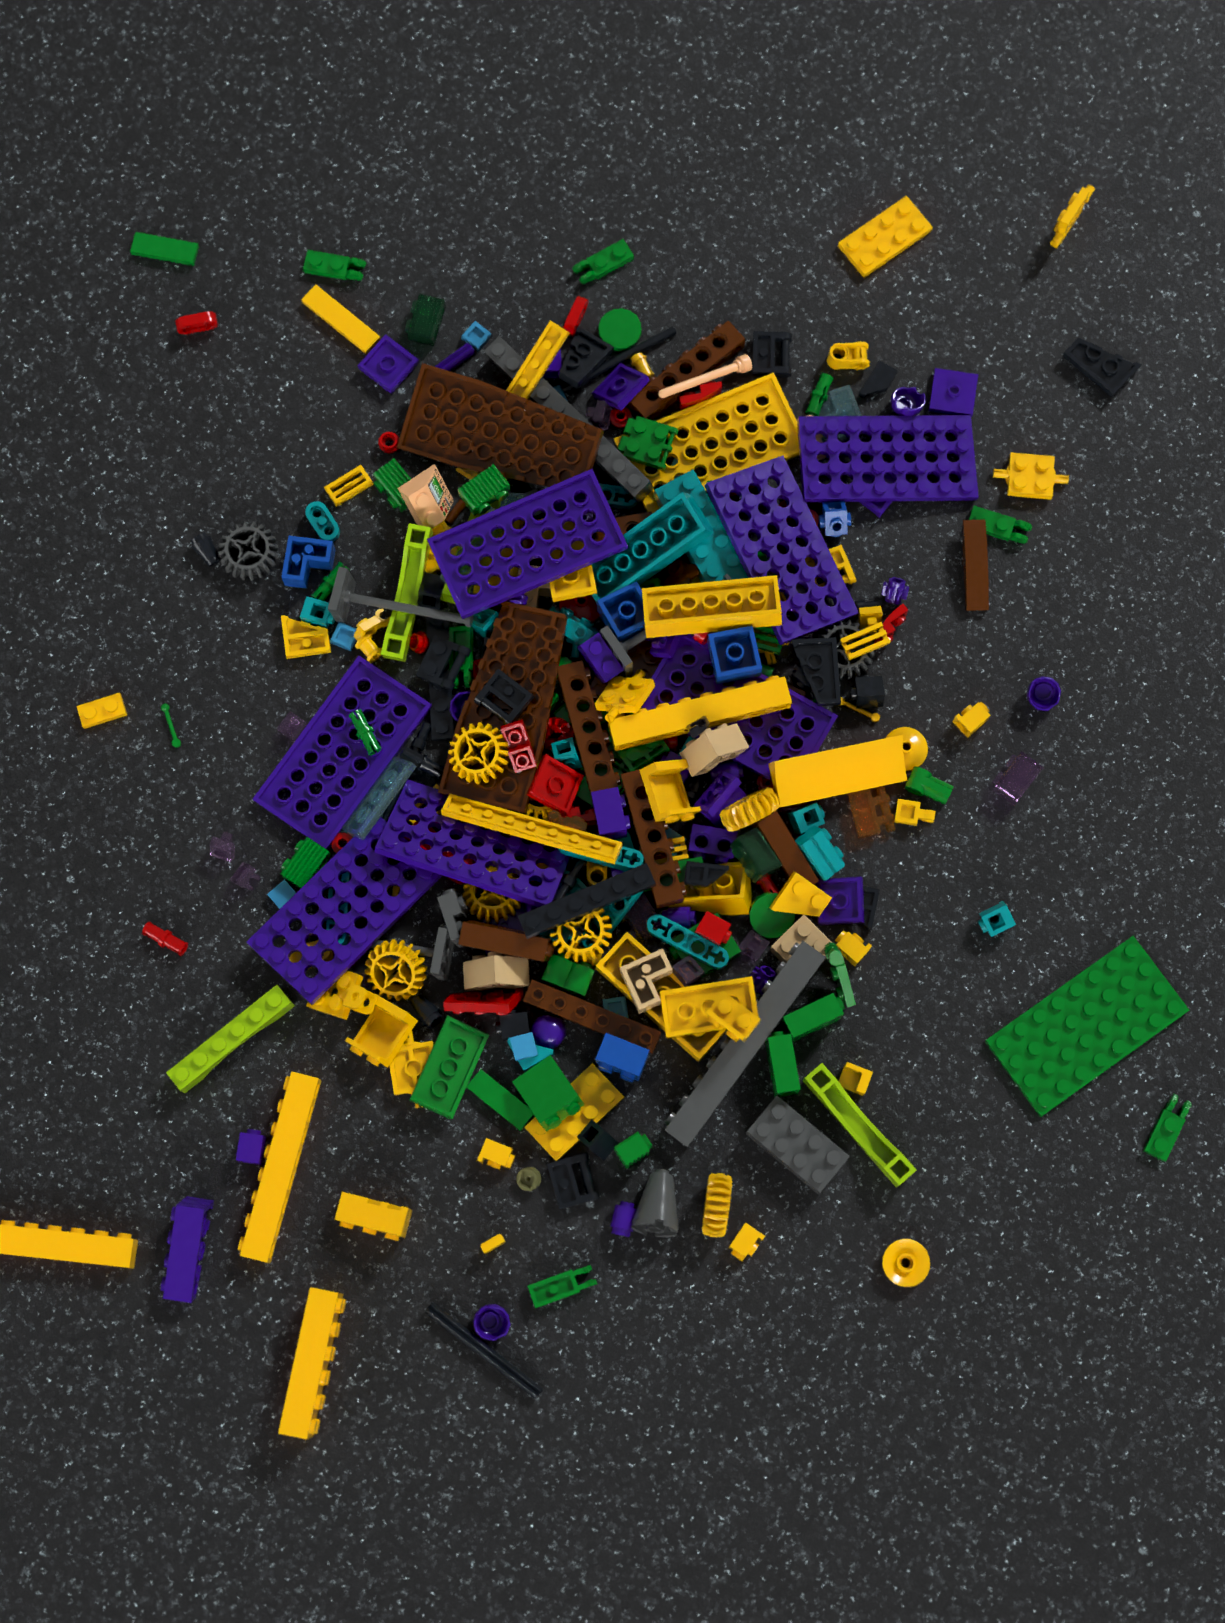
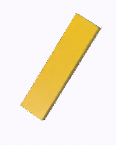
M315 285L301 299L303 304L366 355L381 340L377 333L319 286Z

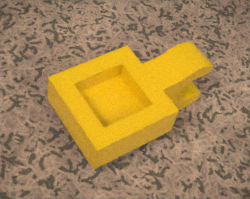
M378 609L373 617L369 619L364 618L356 625L357 629L353 637L358 641L364 635L376 634L378 629L388 626L390 617L387 619L380 618L384 609Z
M898 799L894 823L917 826L918 820L933 823L936 811L920 809L921 802Z

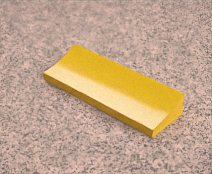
M777 575L642 588L646 638L727 631L752 625L753 628L782 625Z
M903 735L768 763L774 792L777 793L779 799V808L908 781L903 754Z

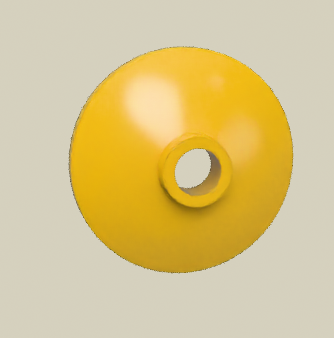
M900 727L892 730L886 738L903 735V744L910 745L909 750L903 749L906 771L913 770L915 766H921L928 753V745L924 736L916 729L910 727Z
M900 1239L890 1244L886 1249L882 1260L883 1270L888 1279L894 1284L902 1287H912L921 1283L926 1278L930 1269V1258L926 1249L919 1242L912 1239ZM902 1259L909 1260L910 1264L907 1268L901 1265Z

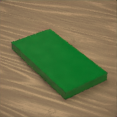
M447 1015L409 1101L452 1120L489 1034Z

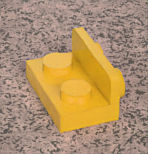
M722 991L710 1009L707 1008L705 1011L709 1015L707 1020L717 1028L720 1025L728 1030L726 1035L735 1042L739 1039L745 1042L761 1021L759 1017L724 991Z

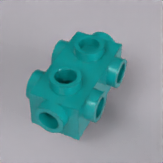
M552 606L549 611L562 613L567 616L564 636L567 637L566 641L572 644L571 657L579 658L580 651L577 646L599 632L596 631L597 629L593 627V623L588 619L582 617L580 620L573 616L574 612L563 606L562 608Z

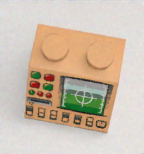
M432 465L397 488L416 524L431 527V529L445 520L454 501L435 465Z

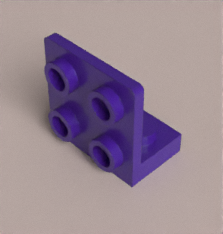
M721 771L694 806L701 807L700 812L714 827L726 829L721 822L722 819L719 814L725 807L747 795L739 787L742 782L736 776Z

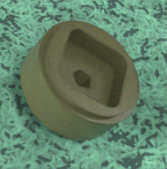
M525 1167L517 1174V1184L524 1191H532L539 1187L541 1175L536 1168Z

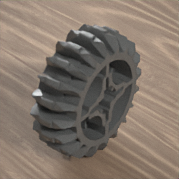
M244 521L241 528L238 524H235L236 530H227L229 536L222 535V540L225 543H219V548L222 551L218 552L220 558H223L220 562L222 566H226L225 570L227 573L232 572L234 578L240 575L241 580L244 581L249 576L250 580L253 581L256 574L259 578H262L261 572H270L268 566L275 567V562L272 559H278L276 551L279 550V547L275 544L277 540L275 536H271V530H265L262 524L257 527L256 522L253 521L248 526L247 522ZM249 537L247 540L241 541V539ZM260 539L266 544L264 555L258 550ZM233 547L239 552L237 563L232 560ZM253 561H256V562H257V563H255V564L248 565L250 562H253Z
M847 620L846 625H843V622L840 621L837 626L835 624L829 626L830 629L823 628V634H819L817 637L832 638L839 635L837 656L842 661V664L838 663L840 680L844 674L847 675L849 680L852 678V673L859 677L861 674L860 670L866 672L868 669L867 665H871L873 662L871 657L875 656V651L864 654L856 663L851 664V660H848L845 651L841 649L840 639L860 631L858 629L859 622L855 626H850L851 620ZM871 634L862 636V637H860V638H858V639H856V640L859 641V640L864 639V638H866V637H868V636H871ZM868 642L859 647L851 649L850 652L853 653L874 643Z

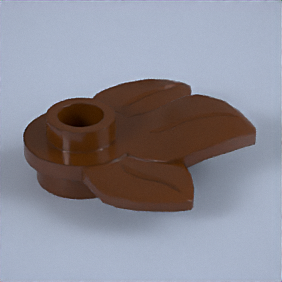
M676 559L668 566L669 576L664 580L662 586L691 584L692 579L699 575V570L695 564H688L684 560Z

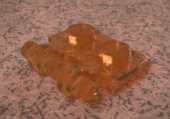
M885 787L876 788L878 795L876 797H872L870 789L848 793L847 797L858 839L880 834L879 825L885 824L887 832L896 830L894 825L895 816L891 813L889 805L891 802L890 796L886 793ZM875 805L881 806L883 816L877 817Z
M556 810L549 812L547 816L549 822L587 832L588 823L584 822L585 820L581 817L572 816L570 818L566 816L563 818Z

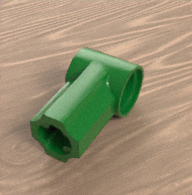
M916 766L913 767L905 785L907 791L918 796L925 795L944 805L954 787L933 777L929 771Z

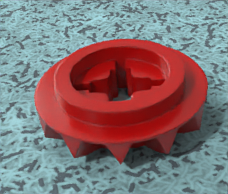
M559 717L549 718L544 744L545 749L552 750L551 743L557 742L556 738H550L553 730L555 733H563L558 737V741L570 737L574 739L573 730L567 721Z

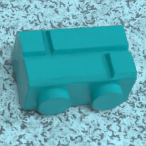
M812 826L805 834L798 837L795 842L817 878L826 881L845 866L841 859L844 855L837 846L833 847L830 842L832 837L825 828L821 829L817 826Z

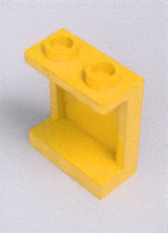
M686 759L654 762L640 769L655 822L665 821L666 824H670L679 819L685 822L694 819V814L701 811L700 806H690L680 775L681 771L689 767Z
M377 995L378 999L373 1012L369 1015L354 1040L347 1037L345 1041L351 1045L349 1050L361 1057L364 1053L368 1056L366 1060L378 1067L379 1064H382L388 1068L418 1020L405 1010Z

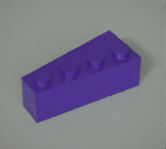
M186 1196L176 1207L172 1208L171 1221H174L173 1230L169 1231L167 1244H170V1252L166 1254L164 1260V1267L167 1268V1273L161 1282V1291H164L163 1299L191 1303L196 1298L202 1266L198 1265V1260H202L206 1247L205 1242H202V1238L206 1236L207 1230H209L210 1220L206 1217L207 1211L213 1209L214 1200Z

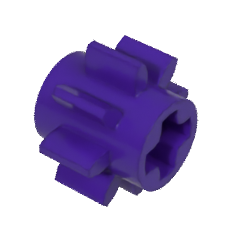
M897 577L889 578V582L884 581L881 595L885 596V601L891 604H901L902 599L907 600L909 586H905L906 581Z
M762 965L760 969L755 966L749 977H753L755 992L764 994L761 990L767 981H774L776 973L769 966Z

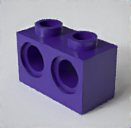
M693 824L688 855H692V858L702 856L703 861L706 858L715 859L714 862L719 864L733 862L738 831L731 832L727 831V829ZM697 839H704L708 845L705 848H698L695 845V841ZM725 842L730 846V849L727 852H722L718 849L717 845Z

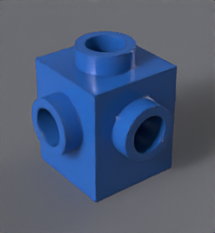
M845 501L822 502V515H819V527L824 529L825 536L839 537L848 534L847 526H851L850 512L847 513Z

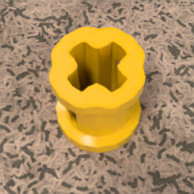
M367 634L357 641L355 647L364 653L368 662L373 663L382 656V648H379L374 643L371 634Z

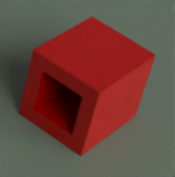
M706 911L695 931L696 934L718 946H721L722 943L727 944L733 932L729 931L730 923L709 911Z

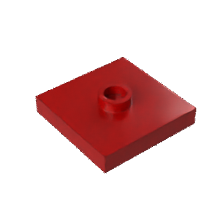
M545 754L541 758L526 795L566 816L571 809L584 775Z

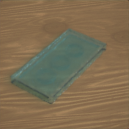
M394 757L345 826H343L342 831L364 840L417 766L410 761Z

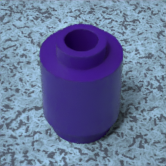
M735 761L719 763L710 770L712 782L721 771L734 775L739 780L744 778L742 765H738Z
M691 906L668 907V909H663L662 916L687 929H690L692 925H696V911H692Z
M621 1201L620 1205H615L610 1225L612 1227V1234L630 1237V1233L633 1232L632 1221L637 1210L634 1209L633 1203Z

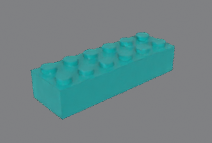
M694 469L654 490L653 498L659 508L682 492L692 495L714 530L713 534L685 553L689 562L697 566L699 570L698 578L701 582L721 581L726 574L731 579L748 578L715 507Z
M685 492L680 493L623 535L628 549L592 564L597 594H592V597L596 603L597 600L636 581L640 586L714 533V530L692 495Z

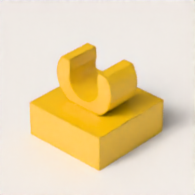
M881 606L859 608V630L882 622Z

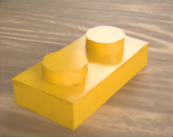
M120 693L77 706L84 729L127 716Z

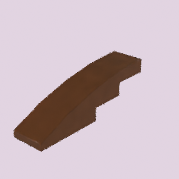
M963 520L965 610H989L986 520Z

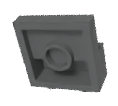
M449 889L437 898L451 941L459 948H462L464 946L458 945L462 923L470 921L468 917L470 908L466 906V900H464L463 896H460V893L456 892V889Z

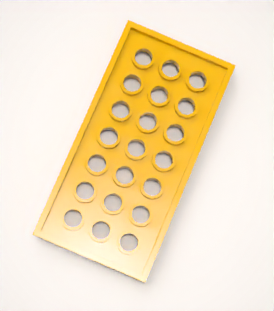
M773 372L657 420L656 422L675 427L678 430H686L689 433L688 437L684 439L679 438L677 435L674 436L671 445L672 451L668 453L667 458L675 457L678 461L676 465L669 466L665 462L666 468L664 471L658 469L655 474H648L645 471L646 465L633 461L630 462L651 481L653 487L658 484L664 485L674 480L678 475H683L693 469L695 471L696 468L702 467L707 473L702 477H697L706 491L705 484L707 481H713L780 456H784L785 460H789L800 455L797 420ZM766 397L768 403L766 405H759L756 399ZM739 405H745L749 410L747 413L741 414L736 408ZM720 413H725L729 419L725 422H720L716 416ZM773 415L778 421L775 424H768L765 418ZM704 421L709 427L706 430H699L696 426L697 423ZM748 424H755L758 429L751 433L745 427ZM728 432H734L738 438L734 441H729L725 435ZM623 434L614 438L616 448L619 446L621 437L627 435ZM782 434L787 440L784 443H778L774 437ZM709 440H714L718 446L715 449H708L705 443ZM761 442L764 443L767 448L766 450L760 452L757 451L754 446L756 443ZM692 448L695 449L698 454L697 456L690 458L685 454L686 450ZM662 451L659 462H661L664 451ZM737 451H743L747 457L743 460H738L734 454ZM718 459H723L727 465L724 468H717L714 462ZM654 489L641 501L646 512L652 511V514L660 509L653 498Z

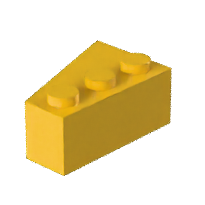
M342 1192L334 1220L340 1221L339 1226L353 1229L354 1225L363 1227L362 1232L376 1235V1232L379 1231L386 1233L385 1238L398 1241L399 1237H406L412 1210L407 1207H400Z

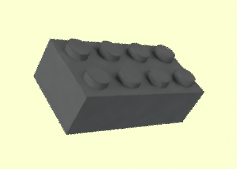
M778 1096L773 1099L746 1132V1135L817 1194L825 1188L850 1157Z

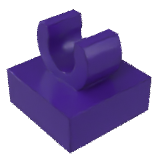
M677 635L655 637L651 643L650 654L653 657L673 658L679 637Z

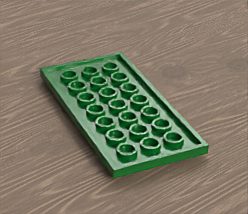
M1132 936L986 1039L985 1043L1037 1114L1042 1117L1190 1010L1136 938Z

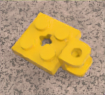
M346 971L313 1005L307 1002L306 1006L313 1010L347 1020L350 1010L366 1015L371 1014L378 997L376 994L360 986L364 978L363 976ZM336 987L338 990L337 994L331 996L332 990ZM369 999V1005L364 1007V1001Z

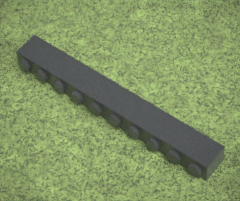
M500 336L484 350L488 359L511 381L525 361ZM543 377L541 378L529 397L531 401L592 425ZM602 436L595 462L639 504L654 489L651 481Z
M802 941L801 944L797 942L789 951L791 957L788 962H781L775 970V973L778 974L773 982L767 981L761 990L764 993L759 1001L756 999L758 1014L761 1019L760 1024L757 1025L745 1042L740 1039L735 1042L729 1037L724 1040L720 1046L723 1051L718 1058L716 1056L711 1058L706 1065L709 1069L704 1076L700 1074L692 1084L695 1089L691 1095L686 1093L678 1104L681 1106L677 1114L672 1112L665 1121L667 1125L665 1131L686 1147L697 1136L826 957L805 941Z

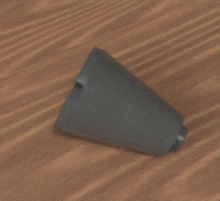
M656 1169L655 1172L650 1173L632 1221V1229L644 1235H647V1231L655 1233L654 1237H673L677 1235L679 1224L674 1177L669 1174L668 1170Z

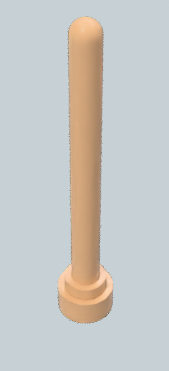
M747 354L738 356L732 364L661 389L658 395L660 398H665L733 372L746 373L752 370L751 359Z

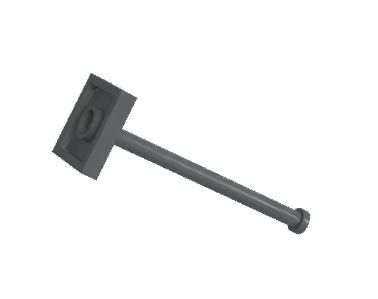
M343 567L338 568L328 605V610L335 621L346 624L351 602L462 623L466 627L472 626L474 617L472 615L462 620L458 613L354 594L356 582L349 570Z
M726 574L723 576L722 580L732 579L728 574ZM607 625L600 630L601 637L624 669L622 671L623 675L629 677L634 672L633 662L628 656V650L647 639L645 629L622 643L617 640Z
M438 927L434 948L413 945L412 950L414 952L420 950L419 956L432 957L430 973L438 980L448 982L455 943L451 941L447 928ZM317 936L308 937V941L318 940ZM377 940L370 948L374 949L376 945H381L383 941Z

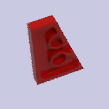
M515 988V993L503 994V989L494 990V992L482 995L479 991L450 994L443 1002L444 1011H452L454 1014L474 1012V1014L482 1015L489 1012L496 1013L497 1015H507L524 997V988Z

